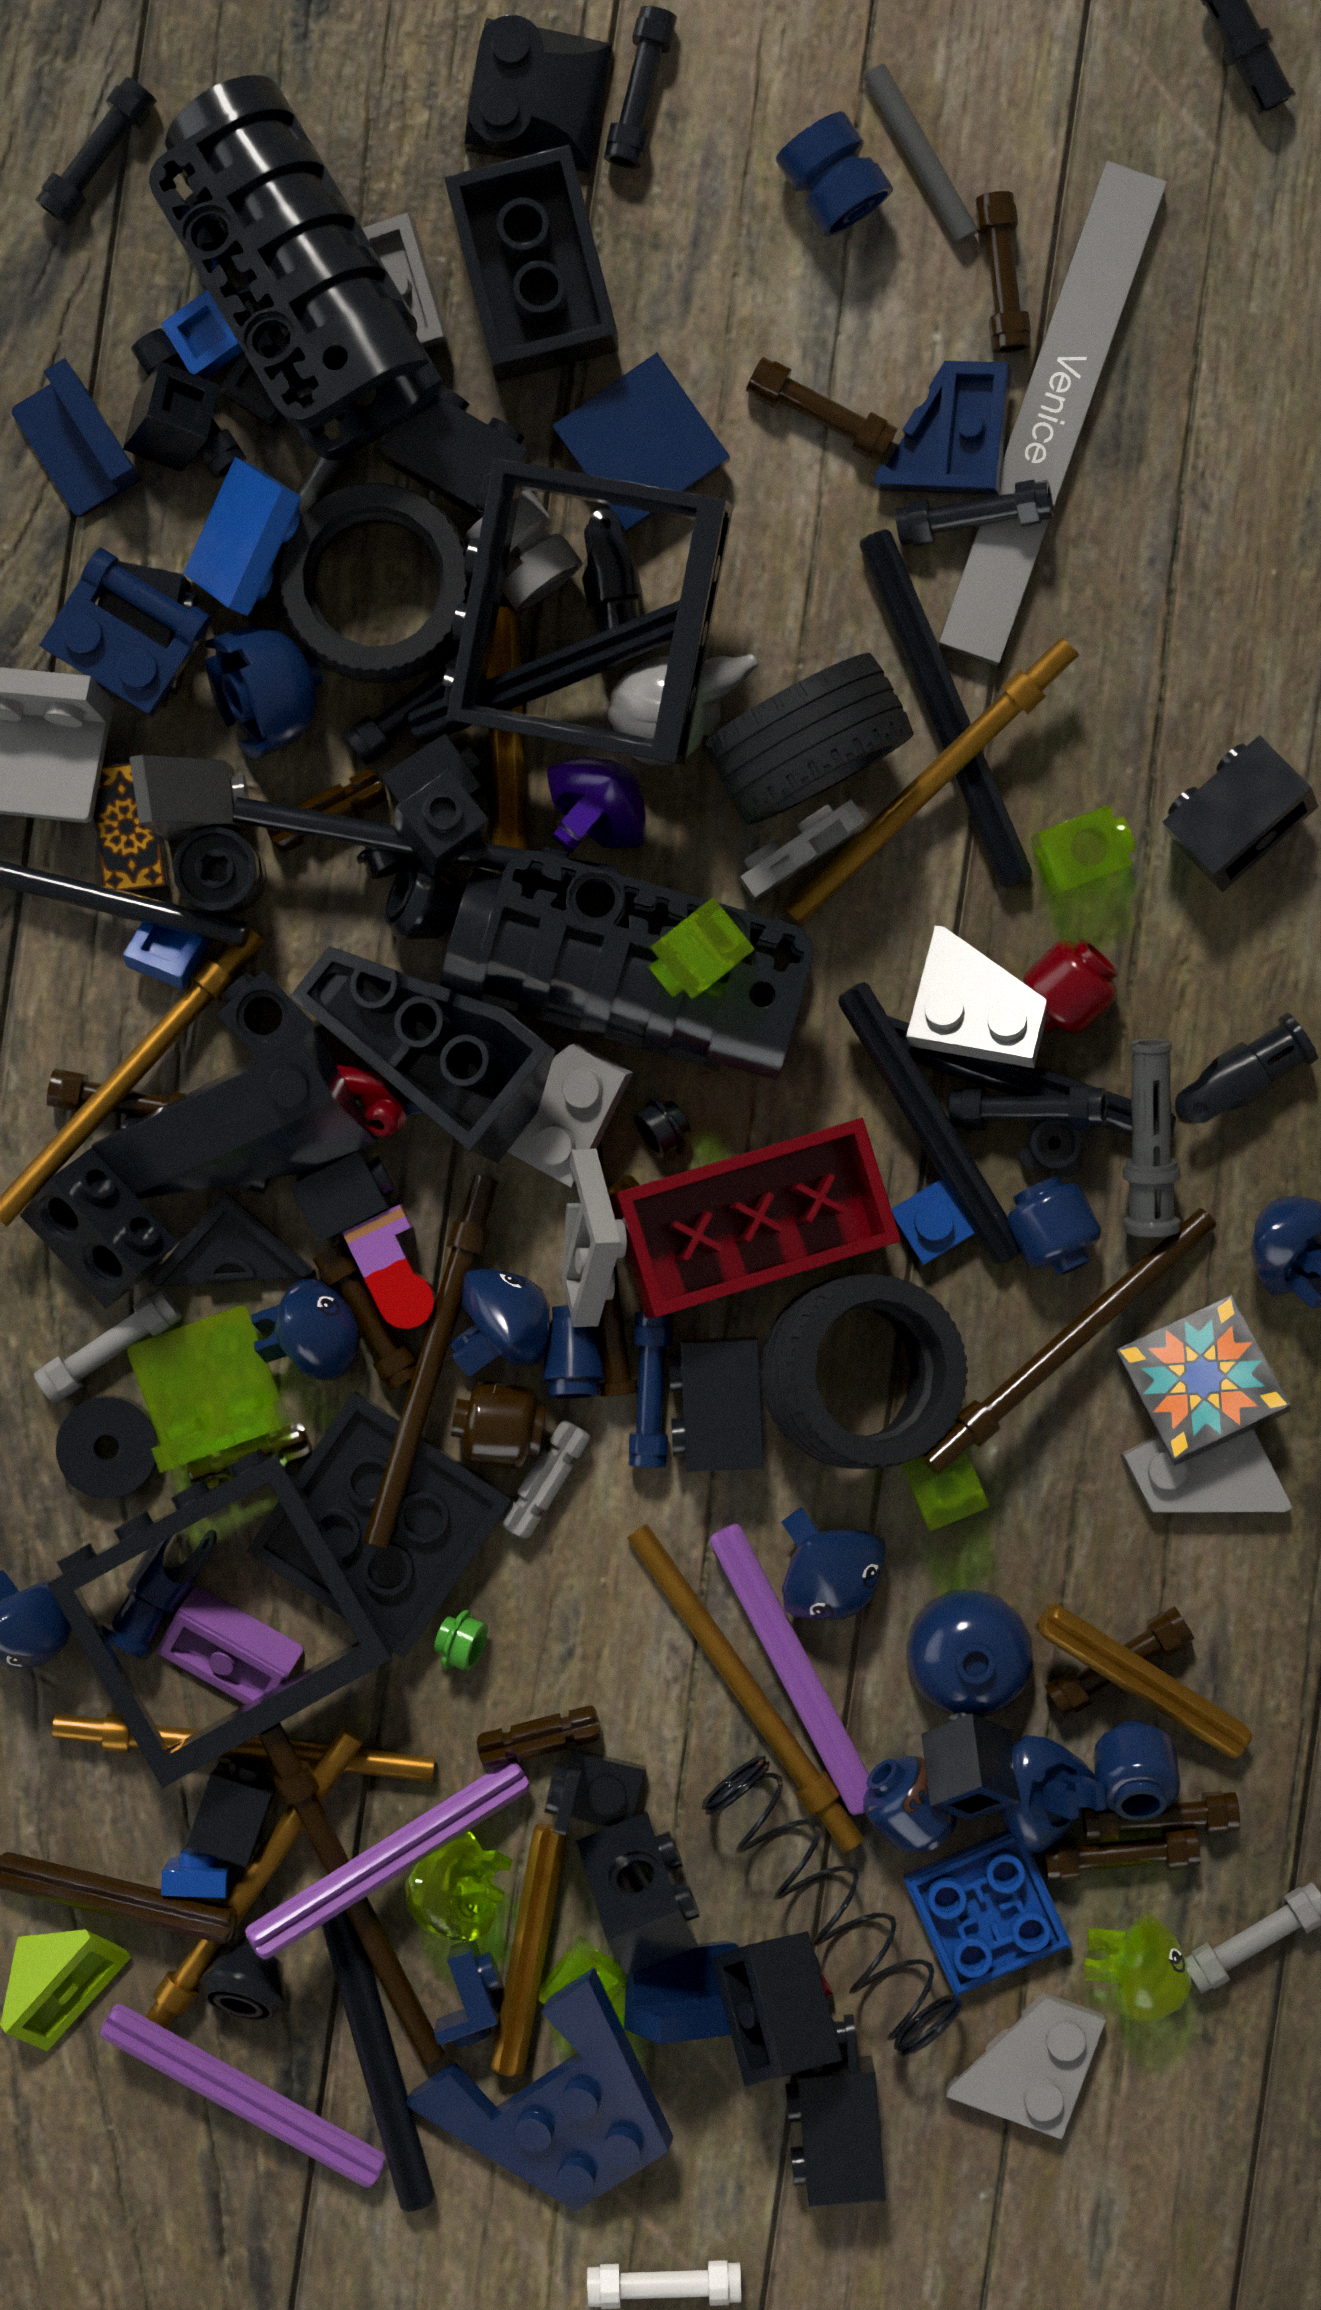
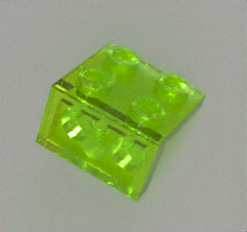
M239 1305L128 1347V1357L160 1444L151 1448L160 1473L281 1429L290 1423L269 1363H265L254 1350V1342L260 1339L256 1328L252 1324L251 1314L247 1306Z

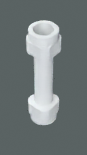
M727 2260L708 2261V2270L620 2273L619 2264H600V2267H587L588 2307L620 2309L621 2299L709 2297L710 2306L740 2303V2262L727 2263Z

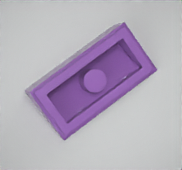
M195 1586L178 1609L156 1653L240 1702L247 1704L286 1682L303 1652V1647L204 1588Z

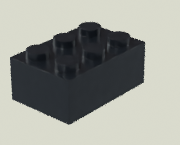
M570 145L445 176L447 193L495 381L500 382L618 352V332Z

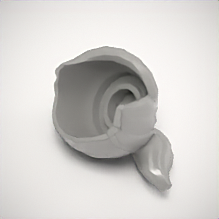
M669 654L645 658L620 675L615 688L612 690L611 706L607 711V720L612 724L614 732L654 738ZM749 654L734 658L719 656L704 661L686 758L700 745L703 737H710L716 731L718 723L722 719L720 700L733 691L758 667V661L754 655ZM633 756L637 761L652 766L673 764L669 762Z

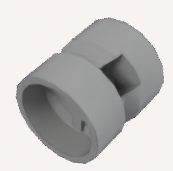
M523 490L520 493L502 590L516 612L524 611L549 596L575 575L583 565L582 560L562 533L550 534L548 528L551 523V517L531 490ZM483 517L465 534L464 539L467 544H469L472 537L479 538Z

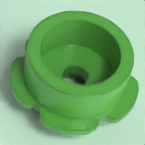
M469 1610L462 1611L457 1618L448 1616L437 1633L434 1651L444 1655L441 1659L442 1668L450 1671L453 1666L467 1672L471 1671L484 1649L488 1635V1625L474 1619Z

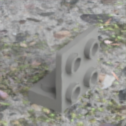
M0 667V814L89 823L93 819L114 701L91 676Z

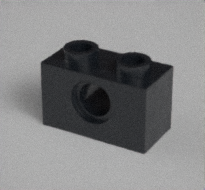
M644 1812L576 1840L607 1942L626 1976L698 1947L690 1921L700 1917V1913L687 1881L684 1880L677 1883L674 1871L684 1866L670 1831L658 1834L648 1812Z

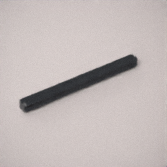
M888 529L879 530L864 537L860 541L859 546L945 750L971 723L892 533ZM981 750L955 776L999 882L1004 888H1010L1029 880L1032 877V869Z

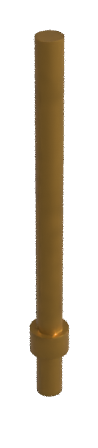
M1061 637L1025 673L1019 668L1001 686L1005 692L784 905L789 914L800 924L806 921L1022 710L1029 714L1046 697L1042 691L1079 656L1078 652Z
M250 928L249 937L244 948L229 944L214 961L208 958L190 977L194 982L190 988L0 1196V1222L8 1227L48 1180L59 1171L212 1000L217 1003L222 1000L221 996L234 983L232 978L265 943L261 936L252 928Z
M645 1524L627 1537L628 1541L798 1786V1789L795 1791L797 1798L809 1815L814 1813L818 1815L843 1853L855 1848L864 1840V1837L837 1800L840 1793L827 1772L819 1773L650 1526Z
M107 1712L106 1718L63 1713L55 1714L52 1738L102 1744V1751L127 1754L130 1747L139 1748L119 1713ZM155 1724L168 1748L200 1730ZM258 1736L217 1757L272 1764ZM290 1740L300 1762H307L311 1769L316 1767L330 1746L328 1744ZM359 1748L343 1772L432 1783L435 1757Z
M342 1727L312 1771L320 1786L315 1792L320 1803L323 1802L364 1742L356 1732L347 1727ZM293 1805L288 1806L222 1903L237 1910L236 1928L304 1829ZM198 1938L176 1972L168 1971L154 1991L153 1996L156 2001L145 2018L168 2029L176 2015H185L199 1994L197 1985L202 1975L213 1963L226 1943L220 1944Z

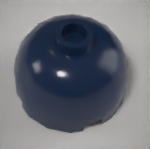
M252 625L238 628L206 640L205 647L216 649L215 656L205 659V668L211 692L226 726L234 725L237 719L242 731L248 739L237 742L242 751L255 759L280 750L298 740L311 725L317 706L316 687L322 685V674L316 658L308 650L301 652L293 639L273 627Z
M951 1590L929 1601L913 1620L906 1645L907 1669L920 1695L939 1711L951 1715L964 1712L989 1717L1009 1707L1025 1689L1034 1663L1032 1637L1020 1614L1000 1596L978 1590Z

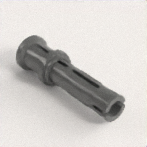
M1157 1038L1137 1039L1130 1042L1132 1067V1158L1128 1159L1123 1167V1179L1129 1182V1216L1123 1219V1230L1129 1235L1138 1237L1171 1236L1181 1231L1180 1218L1174 1216V1182L1181 1178L1180 1166L1177 1165L1176 1159L1171 1158L1170 1050H1172V1042Z

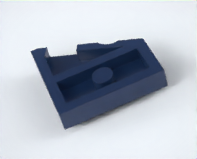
M944 361L929 386V394L926 401L918 408H915L902 431L905 435L886 466L881 464L875 473L874 484L878 490L999 495L1012 373L1009 363Z

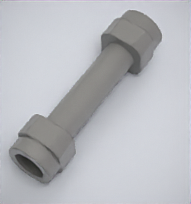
M162 1287L133 1305L135 1312L82 1349L68 1358L64 1355H59L34 1373L39 1387L53 1404L56 1405L84 1386L81 1379L147 1334L151 1333L153 1337H156L182 1319L176 1304Z
M1311 1882L1302 1888L1298 1887L1286 1894L1284 1898L1287 1905L1214 1949L1206 1942L1191 1951L1192 1954L1184 1958L1185 1967L1201 1994L1211 1988L1216 1989L1229 1981L1230 1978L1226 1973L1228 1970L1298 1928L1302 1927L1306 1933H1309L1321 1926V1894L1314 1883Z

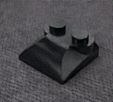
M504 15L496 19L486 18L479 41L468 104L464 142L465 150L515 159L570 145L576 170L590 173L611 59L612 44L539 28L530 20L518 15Z

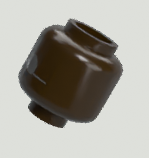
M480 1381L474 1386L470 1400L457 1399L451 1437L463 1438L464 1456L472 1463L520 1469L526 1464L529 1456L539 1457L547 1406L537 1405L536 1393L531 1388L493 1381Z

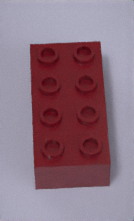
M863 1117L609 1195L615 1219H622L625 1225L627 1237L625 1253L645 1319L663 1316L901 1241Z

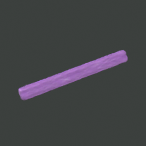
M738 1524L726 1526L710 1537L711 1546L849 1813L853 1816L864 1813L863 1797L868 1789L866 1782L869 1774L741 1526Z
M513 1761L493 1769L247 1926L245 1933L251 1947L263 1960L279 1953L528 1793L530 1785L525 1773Z
M116 2004L105 2018L100 2035L107 2042L363 2187H371L380 2176L385 2164L383 2152L123 2004Z

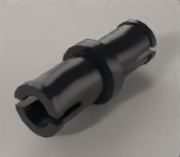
M1200 0L1202 5L1206 7L1227 48L1222 54L1227 65L1232 66L1235 64L1257 107L1258 115L1271 111L1295 96L1294 89L1291 88L1269 45L1273 42L1274 38L1269 28L1261 29L1248 1Z

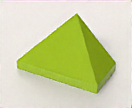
M86 1929L17 1937L0 2026L6 2034L47 2052L130 1960V1954L125 1948Z

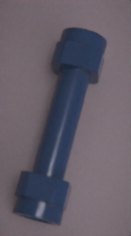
M635 1312L633 1345H640L637 1423L636 1432H630L629 1466L648 1468L667 1466L668 1434L662 1433L665 1347L672 1346L673 1314L671 1313L645 1319L644 1312Z

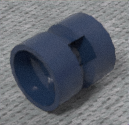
M842 111L832 113L804 129L789 141L776 156V163L794 191H811L806 200V204L809 207L808 212L823 236L826 237L838 234L865 218L893 192V186L878 163H874L871 157L858 158L864 141L846 113Z

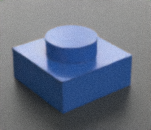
M208 289L161 323L189 373L204 379L243 352Z
M142 922L123 956L126 967L183 990L212 940Z
M943 1178L938 1179L891 1208L896 1224L922 1265L975 1234Z
M192 1848L181 1850L179 1857H171L162 1869L161 1896L226 1898L233 1886L234 1863L218 1859V1857Z

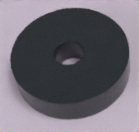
M117 1395L95 1397L75 1407L63 1420L56 1438L57 1462L67 1481L82 1493L102 1499L124 1496L143 1485L156 1469L161 1452L159 1430L150 1413L137 1402ZM103 1435H110L118 1441L119 1452L115 1458H106L99 1452L98 1442Z

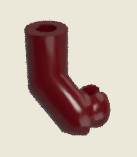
M336 1065L354 1098L360 1100L366 1110L365 1118L371 1120L367 1124V1129L372 1134L378 1137H389L404 1126L407 1118V1105L393 1084L376 1070Z

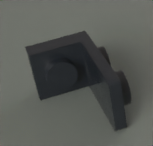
M571 1748L568 1764L555 1763L546 1799L544 1813L556 1815L553 1833L566 1836L570 1818L610 1827L634 1817L645 1773V1765Z

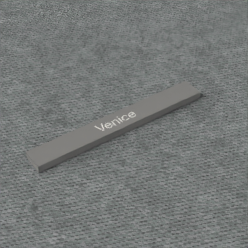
M1110 161L1106 162L1003 456L999 495L1014 493L1015 483L1033 479L1036 482L1048 480L1053 506L1055 505L1167 181ZM1019 518L979 525L938 646L995 666L999 665L1049 519L1042 520L1041 524L1025 527L1021 526Z

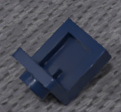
M475 1937L450 1947L447 1962L464 2009L444 2015L436 2020L433 2033L438 2045L453 2040L456 2047L474 2044L488 2037L492 2033L490 2027L498 2024L501 2007L495 1991L503 1988L500 1973L490 1951L484 1954L480 1953Z

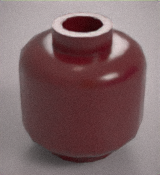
M1081 939L1075 944L1068 940L1056 942L1024 974L1023 983L1047 1000L1045 1031L1051 1033L1058 1026L1068 1033L1077 1034L1085 1031L1116 1000L1117 989L1113 980L1119 974L1113 964L1089 941Z

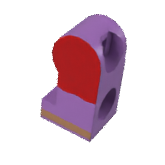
M402 1203L343 1231L342 1234L382 1316L396 1328L410 1329L420 1326L430 1317L436 1302V1294L430 1281L415 1271L398 1235L413 1227Z

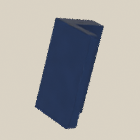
M64 358L43 371L51 384L15 405L11 413L73 514L77 517H83L142 479L76 371Z
M728 1940L700 1943L698 1947L627 1975L624 2030L658 2044L731 2035L711 1957L739 1948L738 1945Z

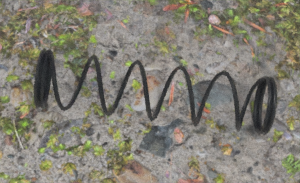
M757 1756L749 1760L727 1776L703 1800L701 1809L706 1810L705 1814L714 1815L742 1797L759 1780L765 1778L777 1780V1790L770 1804L738 1844L736 1853L745 1852L790 1828L808 1824L815 1827L814 1840L807 1853L791 1875L776 1891L774 1900L782 1899L797 1889L829 1874L848 1871L853 1875L852 1887L846 1899L827 1925L814 1938L812 1947H817L837 1934L862 1922L875 1918L888 1919L891 1924V1930L883 1948L867 1970L850 1988L849 1994L858 1992L875 1980L898 1969L915 1964H922L927 1967L929 1977L922 1994L903 2020L887 2036V2041L895 2039L894 2049L898 2050L899 2055L908 2056L918 2052L937 2039L956 2020L962 2010V2001L958 2000L957 1995H946L928 2005L912 2018L926 1999L932 1986L934 1968L933 1964L927 1960H907L887 1967L870 1976L887 1953L894 1939L897 1924L895 1917L891 1914H868L830 1931L842 1916L856 1892L859 1880L857 1869L851 1866L832 1867L790 1886L805 1867L818 1845L821 1834L819 1822L811 1819L793 1821L750 1841L768 1818L780 1798L783 1780L782 1776L777 1773H766L770 1766V1761H766V1756ZM947 2009L930 2028L909 2041L923 2025Z

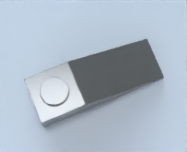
M152 755L130 757L138 819L141 825L167 841L185 839L201 828L218 826L233 831L243 830L242 824L232 821L236 798L250 799L245 775L235 776L234 767L226 760Z

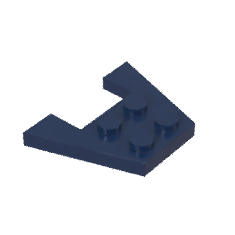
M595 1967L550 1996L541 2012L578 2053L497 2107L456 2062L451 2063L411 2090L406 2101L407 2107L575 2212L669 2152L674 2137Z

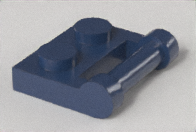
M100 547L88 560L81 579L39 646L82 674L91 676L98 684L153 718L205 635L212 616L196 606H193L190 610L118 566V557ZM104 588L175 631V636L168 648H164L97 606L95 602Z

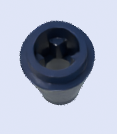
M568 1305L552 1307V1320L550 1322L542 1382L548 1383L549 1398L578 1399L599 1396V1381L605 1380L594 1326L573 1327Z

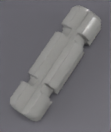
M563 1420L559 1423L549 1440L552 1443L549 1450L543 1449L517 1492L520 1495L519 1499L511 1501L501 1518V1524L507 1530L525 1539L532 1535L542 1518L539 1515L541 1509H548L573 1468V1465L570 1463L573 1457L578 1459L588 1444L590 1435L587 1431L568 1420Z

